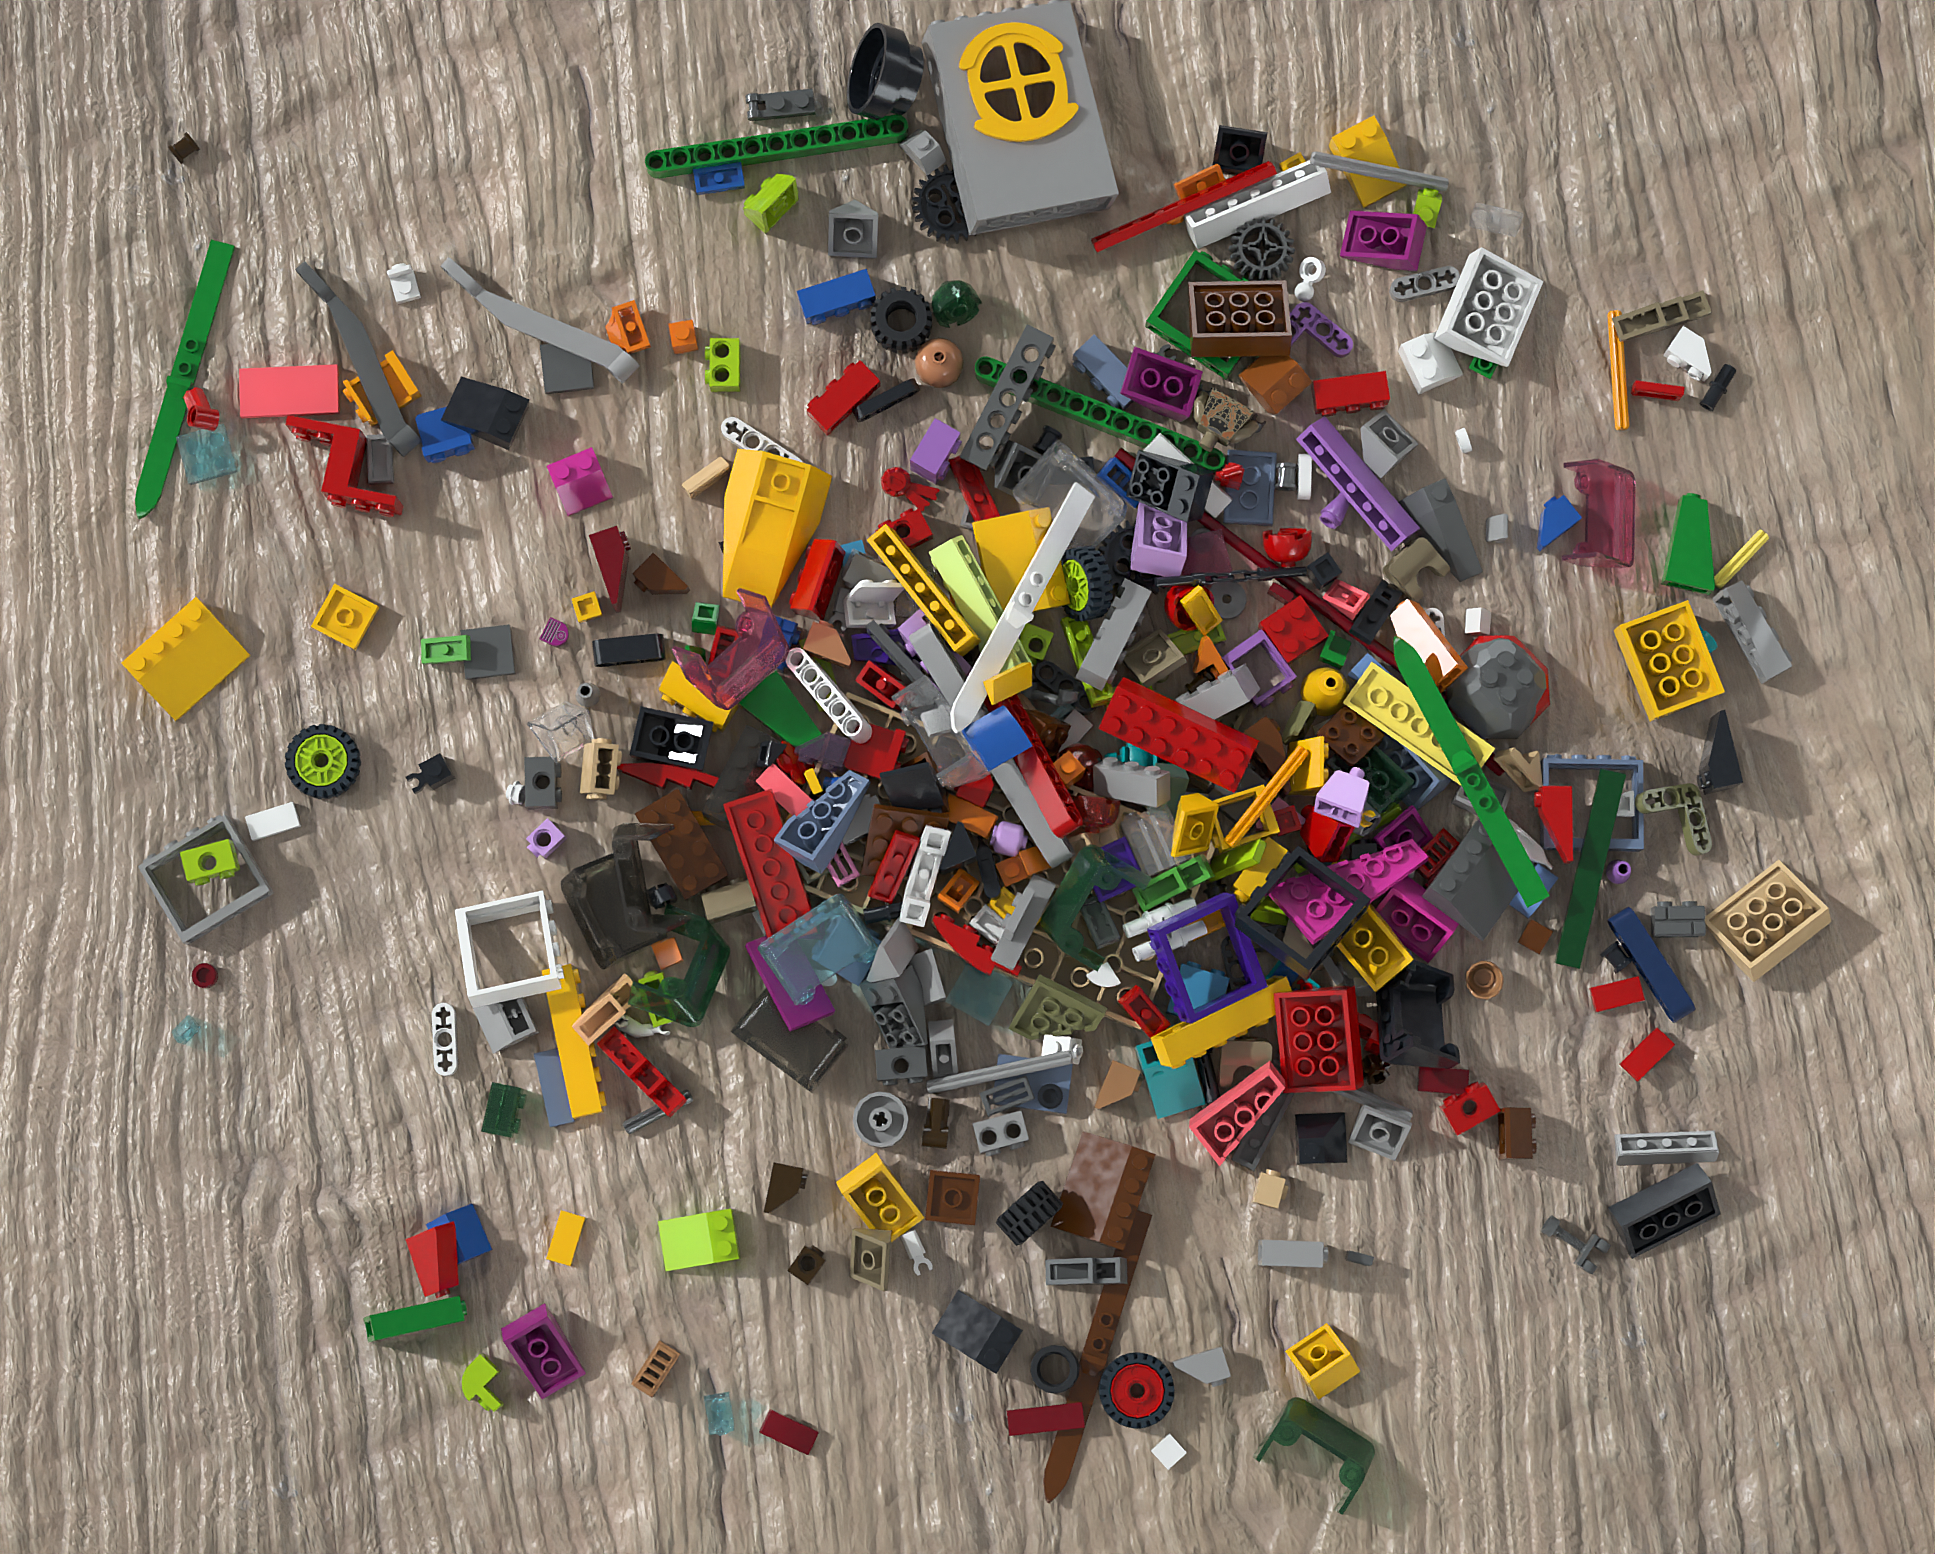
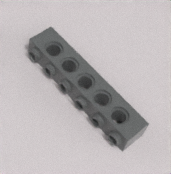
M1028 324L1026 325L960 455L962 460L986 472L989 467L992 469L995 467L1000 455L996 454L1001 445L1005 447L1011 435L1008 430L1012 423L1017 424L1022 414V411L1019 410L1022 402H1028L1033 393V389L1030 387L1034 379L1039 380L1045 367L1041 366L1045 357L1050 359L1056 345L1053 344L1054 337ZM1029 349H1035L1039 353L1038 358L1033 362L1025 359V353ZM1018 371H1024L1027 374V380L1022 384L1016 383L1013 379ZM1007 393H1012L1016 396V401L1011 406H1007L1002 402L1003 396ZM996 415H1001L1005 418V423L1000 428H995L991 425V420ZM984 437H990L994 441L992 448L989 450H984L980 447V441Z

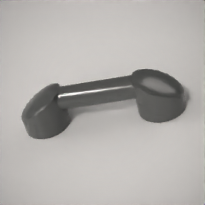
M1032 680L1031 687L1021 691L1029 699L1057 706L1076 702L1079 693L1075 690L1059 688L1058 695L1038 691L1039 682Z

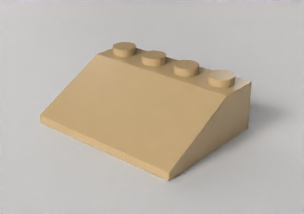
M1780 860L1772 864L1705 917L1706 928L1735 964L1753 982L1831 922L1829 908Z

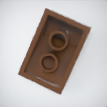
M1264 716L1243 733L1259 740L1252 759L1264 775L1271 780L1285 763L1286 759L1282 737L1279 733L1281 731L1280 726L1273 718L1269 720L1267 716ZM1290 780L1278 792L1283 799L1291 791Z

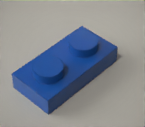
M741 162L693 169L697 195L745 188Z

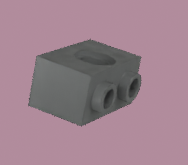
M554 756L524 757L525 807L528 810L558 809V802H562V789L557 787V778H561L562 775L561 763H557V759ZM542 777L550 779V784L546 789H539L537 786L538 780Z
M925 1046L875 1050L877 1081H883V1086L897 1085L898 1080L908 1079V1083H921L923 1078L928 1077ZM900 1059L906 1060L909 1064L908 1070L905 1073H898L894 1069L896 1061Z

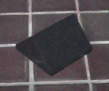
M1219 125L1212 166L1218 164L1222 172L1240 174L1261 165L1268 132Z
M959 821L939 867V873L942 875L977 861V855L965 827Z

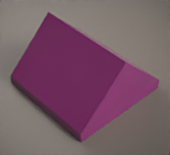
M1411 805L1378 833L1371 842L1377 843L1379 851L1384 850L1385 847L1413 839L1422 848L1434 837L1416 808Z

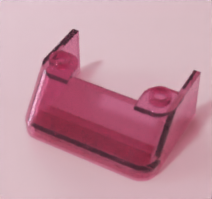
M1600 459L1564 463L1563 468L1576 472L1574 479L1575 487L1581 494L1586 495L1585 542L1577 543L1573 554L1562 555V561L1581 567H1631L1634 563L1636 482L1634 474L1628 469Z
M739 588L737 593L745 611L739 615L735 623V629L739 638L708 666L700 654L677 646L672 648L685 678L716 707L724 710H730L783 663L789 653L788 643L766 596Z

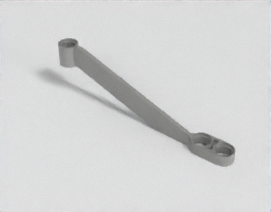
M448 257L440 266L454 281L505 326L604 366L622 384L640 366L634 358L614 343L484 290L451 258Z

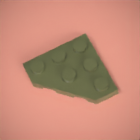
M1039 974L1008 1029L1030 1040L1040 1039L1041 1035L1052 1034L1053 1037L1072 1034L1074 1030L1085 1029L1086 1032L1095 1031L1104 1017L1107 1008Z

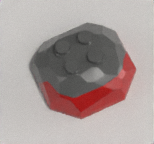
M1510 635L1478 636L1459 655L1468 668L1446 688L1447 706L1482 739H1518L1550 705L1548 668L1520 640Z

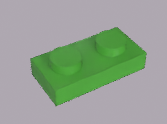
M468 635L421 639L422 664L471 661L470 636Z

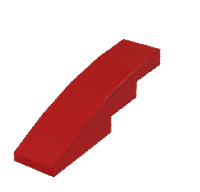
M624 763L617 766L619 772L665 790L668 781L692 790L695 781L716 790L719 789L722 782L718 777L694 769L668 764Z
M615 1026L597 1043L616 1065L668 1117L671 1118L688 1101Z

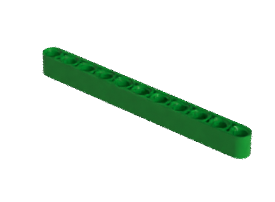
M889 115L879 120L869 118L654 150L647 154L645 165L651 177L660 179L693 174V169L741 162L742 166L888 145L900 143L907 138L908 122L902 115ZM894 125H901L904 128L899 133L891 130ZM876 128L880 133L877 136H870L867 134V131ZM846 132H853L856 136L851 140H846L843 135ZM827 135L832 139L829 143L825 144L819 141L820 137ZM799 139H804L808 142L804 147L795 145V142ZM774 143H781L784 145L783 148L778 151L771 149V146ZM751 146H756L759 148V151L756 154H749L747 149ZM726 150H733L735 155L731 158H726L723 156V153ZM708 153L711 155L708 161L699 160L700 155ZM679 157L687 159L683 165L675 164V160ZM656 160L663 162V165L658 169L651 167V164Z
M987 356L981 357L975 363V377L979 382L995 388L1006 363ZM984 365H988L993 371L988 375L980 373L979 369ZM1024 371L1016 372L1014 375L1015 382L1018 384L1024 383L1027 380V374ZM1043 378L1039 380L1034 379L1032 383L1037 386L1038 390L1032 393L1028 400L1030 403L1144 449L1161 433L1164 437L1171 439L1174 442V446L1183 454L1186 448L1195 449L1197 455L1192 458L1187 457L1195 465L1214 472V475L1223 468L1225 457L1222 451L1217 448H1213L1211 452L1206 451L1200 447V442ZM1057 393L1060 396V400L1051 402L1047 398L1048 394ZM1079 402L1083 405V409L1078 412L1073 411L1070 408V404ZM1102 411L1106 418L1098 421L1093 418V413ZM1119 420H1124L1128 423L1129 427L1125 430H1120L1116 427L1115 423ZM1146 429L1150 431L1151 437L1142 439L1138 432ZM1209 457H1216L1220 464L1212 467L1208 465L1206 460Z

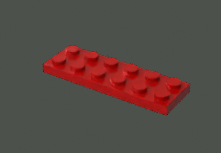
M772 788L724 803L723 806L770 947L818 933L819 929L796 859L774 842V838L784 826Z

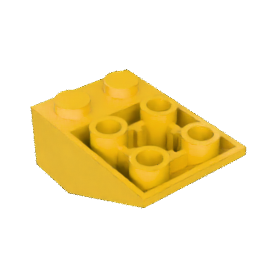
M1324 736L1290 742L1288 744L1287 759L1298 746H1302L1308 751V756L1289 778L1291 791L1288 795L1316 796L1328 781V768H1324V761L1328 758L1329 749L1328 743H1324Z

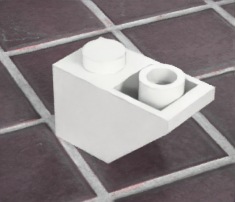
M1683 326L1663 356L1667 358V362L1672 366L1681 367L1688 371L1687 374L1694 380L1705 382L1711 374V367L1704 339Z

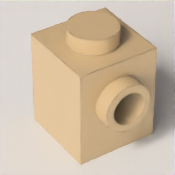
M1269 1169L1266 1170V1173H1259L1252 1202L1278 1209L1280 1199L1285 1200L1288 1185H1284L1286 1179L1280 1178V1172Z

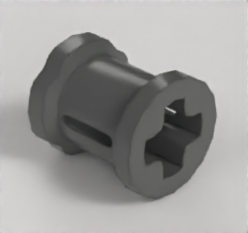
M1287 462L1277 463L1278 483L1275 484V489L1280 491L1297 490L1295 473L1298 470V465Z

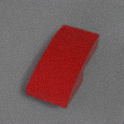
M1657 1027L1619 1065L1638 1082L1675 1044Z

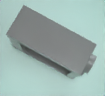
M1258 1240V1265L1323 1268V1263L1328 1261V1248L1324 1247V1242Z

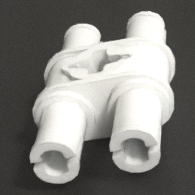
M1190 897L1175 904L1165 903L1164 906L1150 912L1145 911L1142 917L1123 924L1124 933L1127 938L1147 931V928L1196 906V902L1193 897ZM1200 920L1167 934L1171 949L1186 947L1188 941L1207 934V928L1204 922ZM1151 941L1132 948L1137 962L1156 955L1155 950L1149 944Z

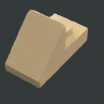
M1513 747L1496 753L1493 759L1523 792L1537 790L1543 786L1538 751L1522 755Z

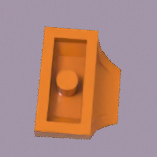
M635 300L612 307V316L605 326L610 342L618 345L628 354L651 348Z

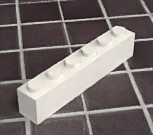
M1309 160L1184 214L1188 235L1196 248L1199 249L1237 233V228L1246 229L1244 226L1245 222L1251 226L1253 225L1254 218L1257 220V223H1261L1263 216L1268 220L1331 193L1327 171L1324 167L1311 165Z

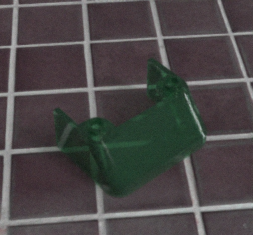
M1090 844L1084 846L1076 856L1041 918V926L1064 953L1098 972L1105 958L1083 946L1084 938L1082 934L1071 927L1092 888L1096 885L1103 890H1112L1124 878L1145 890L1152 878L1098 846Z
M667 904L661 928L686 936L700 943L684 980L676 977H667L661 981L658 989L633 981L628 1005L687 1027H696L703 1022L729 960L731 950L727 942L706 918Z
M1300 1397L1290 1398L1254 1453L1253 1458L1260 1462L1273 1440L1282 1446H1291L1297 1442L1301 1434L1345 1461L1339 1470V1480L1347 1487V1490L1334 1509L1343 1515L1365 1479L1375 1455L1374 1446L1370 1441Z

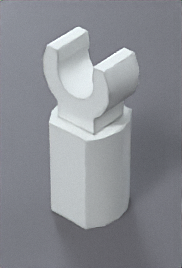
M916 1229L900 1236L910 1260L914 1259L915 1273L921 1275L918 1269L921 1263H926L929 1270H932L931 1261L924 1258L923 1254L926 1252Z

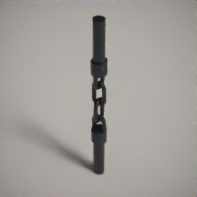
M1305 566L1277 569L1266 567L1257 568L1255 571L1236 570L1230 573L1199 572L1184 576L1157 577L1154 582L1155 587L1191 585L1193 587L1214 584L1216 582L1271 581L1274 578L1306 576L1307 569ZM1234 574H1244L1245 578L1235 579ZM1205 576H1211L1212 581H1206Z

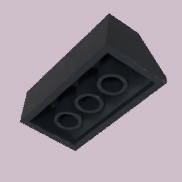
M1698 1163L1608 1207L1612 1222L1631 1259L1721 1215L1712 1181Z

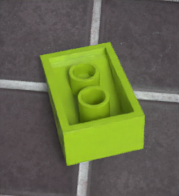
M776 174L773 178L768 177L762 183L761 190L756 195H750L744 202V215L765 234L799 200L796 179L791 175Z
M733 1209L658 1221L665 1271L741 1259Z

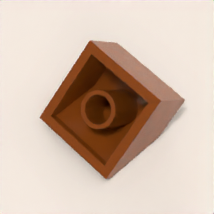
M1289 355L1259 356L1238 375L1265 411L1271 414H1278L1312 383V380L1301 366Z

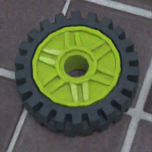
M1090 546L1065 550L1061 558L1070 604L1062 607H1065V613L1069 614V617L1075 619V621H1087L1103 617L1108 612L1107 608L1111 606L1109 600H1112L1113 594L1110 593V590H1113V584H1109V580H1112L1111 574L1107 573L1109 570L1108 564L1104 565L1105 558L1103 556L1100 557L1101 553Z
M319 724L302 729L301 733L292 738L293 741L289 743L288 751L285 752V768L289 779L298 790L314 798L330 799L334 796H340L342 792L350 789L351 784L355 783L356 777L359 776V767L361 766L360 752L354 740L346 732L332 725ZM321 756H328V764L322 768L318 767V759Z

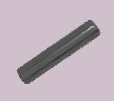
M688 1089L681 1092L688 1100L683 1106L693 1101V1097ZM655 1105L624 1121L623 1126L626 1132L631 1134L666 1116V1114Z

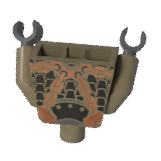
M1200 384L1194 401V419L1198 423L1197 430L1204 434L1199 443L1200 447L1204 450L1211 452L1217 442L1226 447L1230 442L1234 444L1251 437L1254 433L1260 432L1266 424V421L1260 423L1256 420L1258 414L1253 415V410L1214 387H1211L1210 391H1205L1202 388L1203 384Z

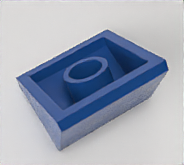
M473 1204L448 1212L426 1224L429 1230L454 1221L456 1226L458 1265L493 1250Z

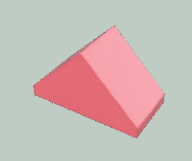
M1336 579L1322 599L1353 621L1369 600L1370 595Z

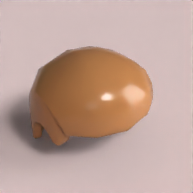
M1479 961L1473 964L1467 971L1466 986L1474 997L1488 1000L1497 996L1502 990L1504 977L1502 971L1493 962Z

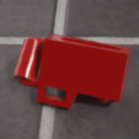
M1237 463L1225 464V468L1222 471L1216 472L1214 480L1220 481V486L1239 490L1245 469Z

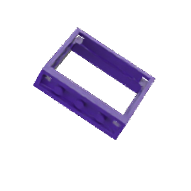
M1223 892L1147 928L1151 940L1149 944L1155 950L1158 958L1156 961L1157 967L1164 974L1166 991L1173 999L1175 1004L1173 1009L1174 1012L1178 1013L1180 1021L1192 1024L1268 987L1251 939L1234 927L1236 920L1235 912L1239 908L1234 894ZM1220 909L1247 984L1193 1009L1167 934Z

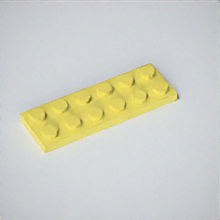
M1371 662L1343 703L1461 785L1409 687ZM1456 721L1482 768L1495 750V747Z

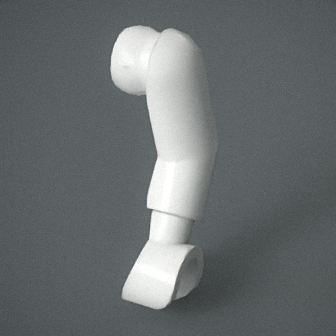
M627 1015L621 1016L615 1023L619 1030L635 1038L651 1036L659 1032L664 1036L670 1034L669 1031L661 1030L662 1025L654 1028L652 1023L641 1024Z

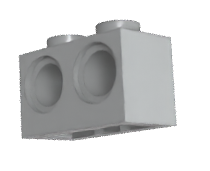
M1022 1111L972 1123L980 1153L985 1152L986 1157L1001 1153L1000 1148L1010 1146V1150L1025 1147L1024 1142L1029 1141ZM1011 1124H1016L1021 1129L1020 1136L1014 1139L1006 1134V1128ZM985 1131H993L996 1134L997 1139L994 1144L986 1145L982 1141V1134Z

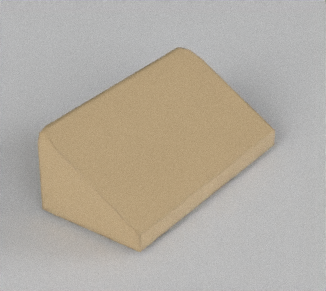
M719 457L682 483V487L690 498L694 499L731 472L730 465L722 457Z

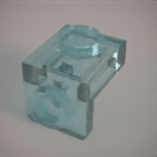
M729 1392L704 1396L709 1434L724 1435L734 1431V1415Z

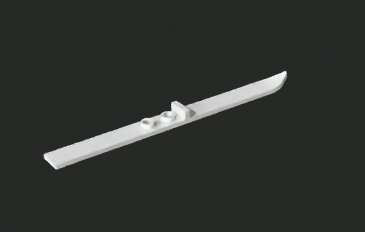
M1077 482L1073 484L953 703L950 715L952 729L956 734L967 727L978 713L987 696L983 681L999 674L1025 624L1032 621L1034 617L1032 611L1095 498L1093 494Z

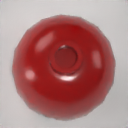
M1280 528L1277 534H1273L1272 529L1264 531V550L1270 559L1281 562V567H1294L1296 562L1304 560L1311 550L1312 530L1307 531L1305 528Z
M1172 586L1164 599V610L1167 618L1176 627L1184 631H1192L1197 629L1180 600L1197 586ZM1201 586L1214 605L1212 592L1205 586Z

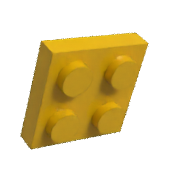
M334 583L311 628L356 651L379 607Z

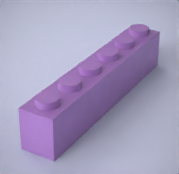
M1325 416L1311 424L1296 439L1390 551L1405 543L1420 529Z

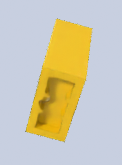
M1263 784L1213 801L1219 804L1220 808L1251 797L1255 800L1265 786ZM1271 804L1259 816L1264 831L1242 838L1234 848L1224 842V836L1216 817L1211 837L1213 847L1218 848L1219 853L1260 838L1263 840L1277 835L1280 830Z
M1267 837L1264 841L1267 844L1260 863L1244 869L1230 889L1235 895L1236 900L1241 904L1248 903L1251 900L1250 896L1257 886L1262 887L1267 882L1265 879L1273 868H1277L1284 855L1288 852L1287 849L1270 837Z

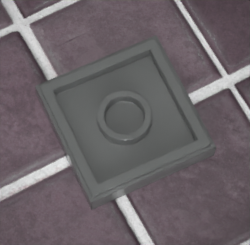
M551 344L540 345L545 394L594 389L591 361Z
M510 624L460 630L461 635L470 636L471 661H464L466 680L516 674Z

